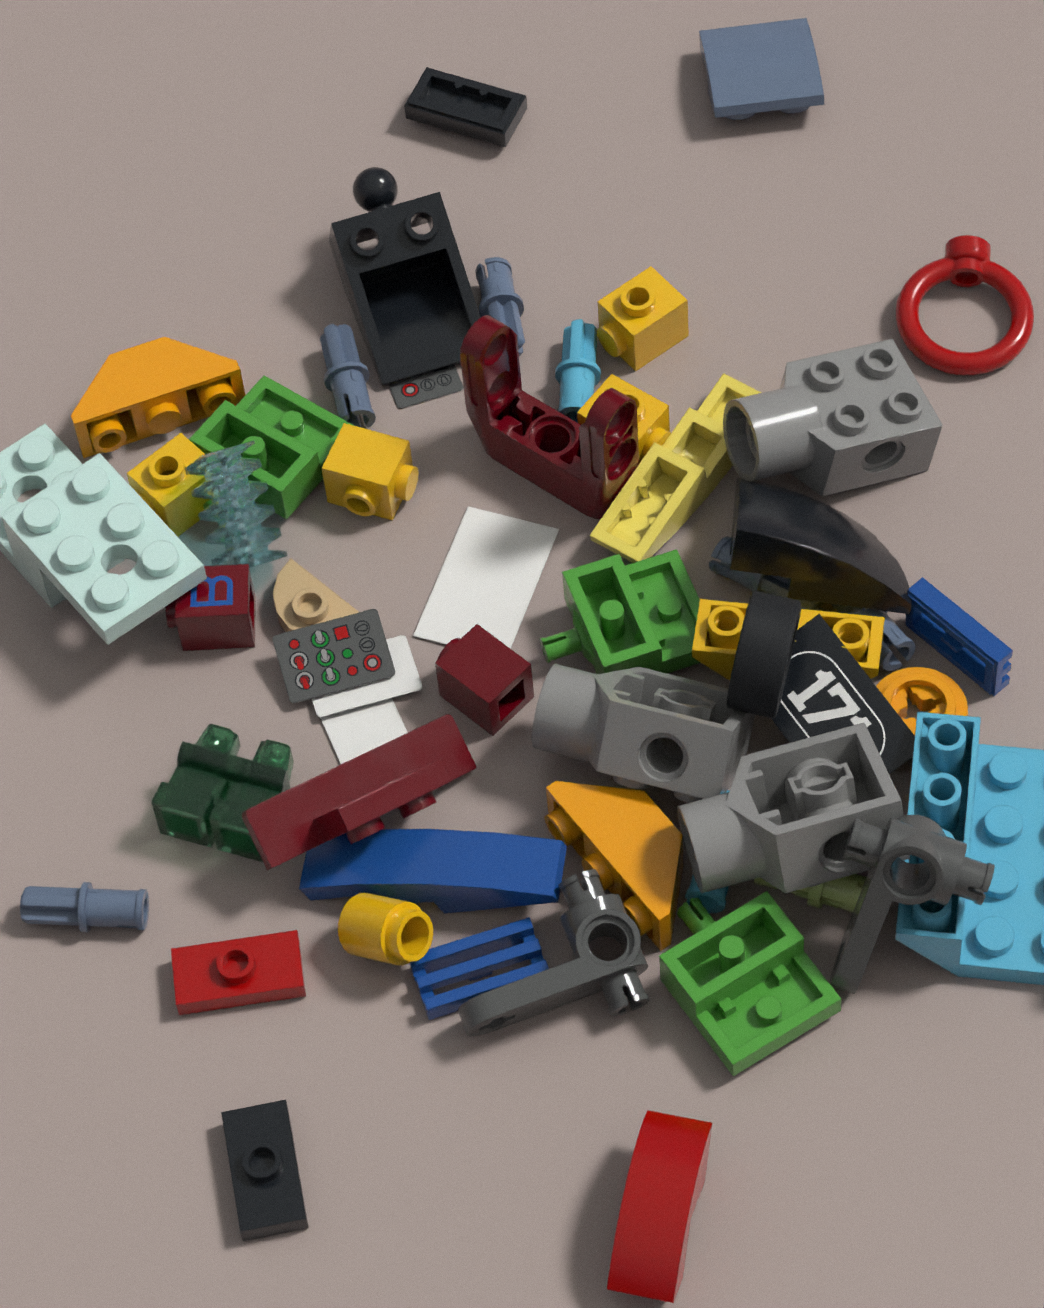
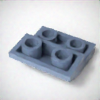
M807 18L699 31L700 51L707 73L708 95L715 118L726 117L732 120H742L750 118L759 112L780 110L785 113H799L807 110L810 106L825 105L817 55Z

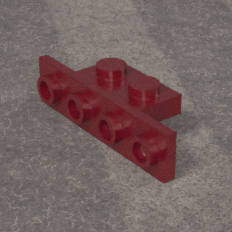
M446 714L243 811L242 819L266 869L269 870L346 833L351 844L385 828L380 816L398 808L402 818L437 803L432 793L433 790L476 769L477 766L453 717Z

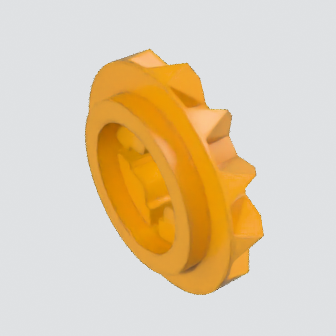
M925 667L903 668L885 676L876 685L914 735L917 719L914 717L904 719L907 717L908 698L912 705H916L920 711L931 710L928 713L968 716V704L964 692L952 678L940 671Z

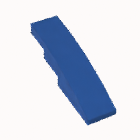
M382 829L351 844L346 833L306 851L299 889L310 901L370 893L412 903L434 902L444 914L559 902V884L562 882L567 846L562 840L496 832L443 829Z

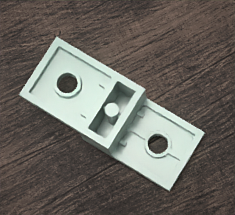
M43 424L0 452V551L51 608L67 599L107 645L207 579L202 562L100 453L82 464L46 424ZM28 490H42L25 502L17 501ZM125 559L136 562L134 568L125 574L118 575L107 572Z

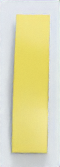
M723 373L699 409L696 411L690 407L688 408L663 446L654 442L591 532V541L615 554H620L621 557L632 563L652 557L698 509L733 466L728 455L723 432V414L726 404L730 400L762 392Z

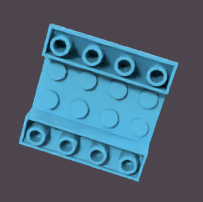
M917 712L907 815H921L935 821L943 829L947 837L967 843L965 857L986 864H994L995 868L988 892H984L986 895L982 905L975 904L974 901L953 894L946 906L930 900L915 905L899 903L895 940L958 977L1044 985V750L979 744L981 717ZM910 855V859L904 860L911 864L925 862L914 855Z

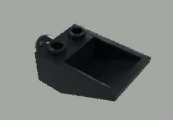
M371 167L360 172L353 184L355 201L368 213L331 223L329 243L346 296L383 387L461 364L460 349L468 330L481 317L440 192L393 205L398 194L395 178L389 171L383 168ZM428 223L431 230L427 234H418L413 231L412 227ZM371 239H376L378 243L372 250H363L357 245Z

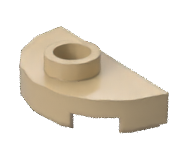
M292 558L289 559L277 574L273 598L279 625L285 632L359 613L358 610Z

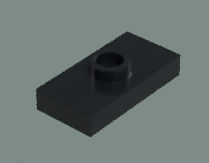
M426 67L404 108L406 119L506 147L527 110V98L523 94Z
M286 1099L221 1112L239 1228L243 1241L309 1228Z

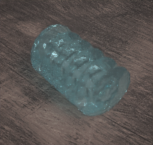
M255 440L200 455L184 468L187 475L205 477V481L193 489L191 493L193 498L211 499L212 504L201 511L198 517L200 521L218 522L219 525L218 528L204 537L206 544L224 545L226 549L211 560L213 566L249 564L250 568L288 556L287 551L268 549L271 543L282 536L280 528L261 525L264 520L275 513L274 506L257 504L254 501L268 490L267 482L248 480V476L262 467L260 459L244 458L241 456V453L255 444Z

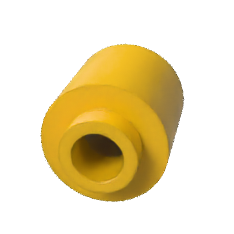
M359 893L350 898L341 911L338 921V937L343 949L351 955L401 966L418 961L426 955L433 940V925L430 917L415 903L370 893Z

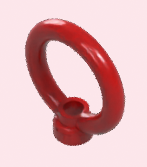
M962 235L950 239L945 245V257L917 270L907 280L897 300L896 322L903 342L919 360L942 372L956 375H980L997 370L1010 363L1022 352L1032 334L1034 310L1026 288L1013 273L1003 266L990 261L991 246L983 238ZM947 280L960 287H974L984 282L995 288L1006 300L1011 312V323L1006 335L997 344L988 349L977 352L952 351L935 343L923 330L919 321L921 300L930 289Z

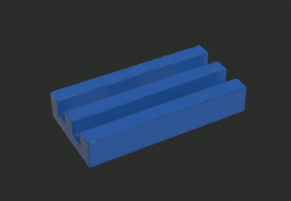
M923 577L907 590L912 602L910 614H906L905 624L909 629L987 693L995 696L1009 684L1010 677L1007 673L1011 670V663L1008 660L1012 658L1013 650Z
M530 917L431 948L423 958L409 963L429 1020L456 1012L462 1004L480 994L549 969L547 961L543 958L539 940L535 937ZM528 959L531 964L441 994L434 995L433 993L435 989L466 979L473 981L491 975L494 970Z

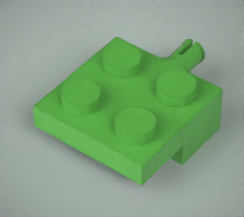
M264 375L236 406L225 400L189 438L194 445L219 466L223 485L203 504L205 511L213 519L216 516V521L222 522L241 499L255 501L281 517L288 519L323 480L322 466L343 424H353Z
M677 549L628 565H624L620 554H616L562 572L564 599L573 618V629L540 638L541 649L547 663L580 651L593 664L597 674L635 667L647 668L668 674L701 663L692 657V646L700 599Z
M767 891L717 921L709 914L699 898L690 899V906L685 902L677 912L678 917L683 920L693 935L659 955L660 980L732 1076L737 1075L841 1011V997L805 953L804 937Z

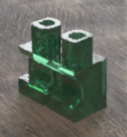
M209 724L196 744L182 741L177 757V768L169 783L161 782L151 801L160 834L212 848L215 842L217 850L263 862L242 819V813L267 799L291 789L289 781L294 764L291 748L287 744L267 739L266 741H261L253 760L238 757L237 753L241 747L239 736L229 728Z

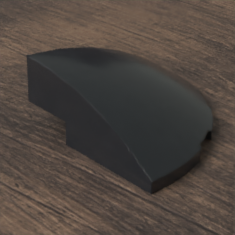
M737 478L730 546V570L788 577V598L910 614L912 602L907 593L909 585L899 562L877 537L863 525L843 512L804 494L763 482H749L745 479Z

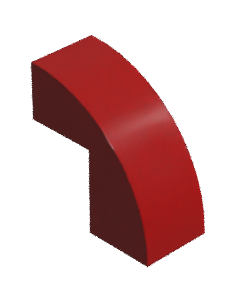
M647 1110L636 1141L624 1188L614 1238L607 1290L674 1303L684 1274L691 1217L705 1183L713 1123Z

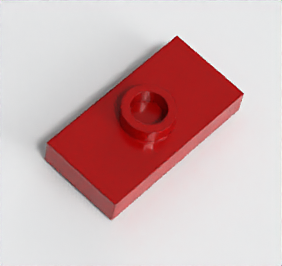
M298 930L171 948L175 1000L179 1015L306 997Z

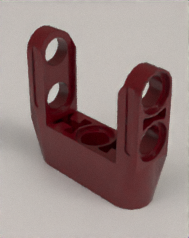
M489 315L482 316L468 330L460 349V361L466 411L486 453L493 460L582 514L594 519H601L638 466L639 445L637 405L635 400L614 388L607 389L593 403L585 422L582 425L578 424L522 390L517 335L509 326Z

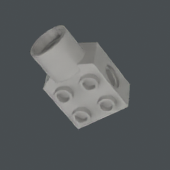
M893 339L787 362L780 389L730 400L726 404L723 414V432L728 455L733 467L742 479L751 482L790 473L821 496L928 471L943 426Z
M554 664L545 678L536 706L532 728V746L542 751L589 762L593 765L596 772L614 776L613 780L622 786L646 789L651 785L674 791V796L677 799L691 803L727 792L732 785L741 756L747 755L755 714L727 708V688L647 668L635 667L595 674Z
M865 723L741 756L729 792L677 806L678 820L686 853L701 893L759 877L782 892L789 893L868 871L870 869L868 865L842 859L849 832L852 831L851 828L855 818L861 819L864 823L885 829L890 818L897 819L904 816L902 800ZM904 855L899 858L904 861L910 859V855Z

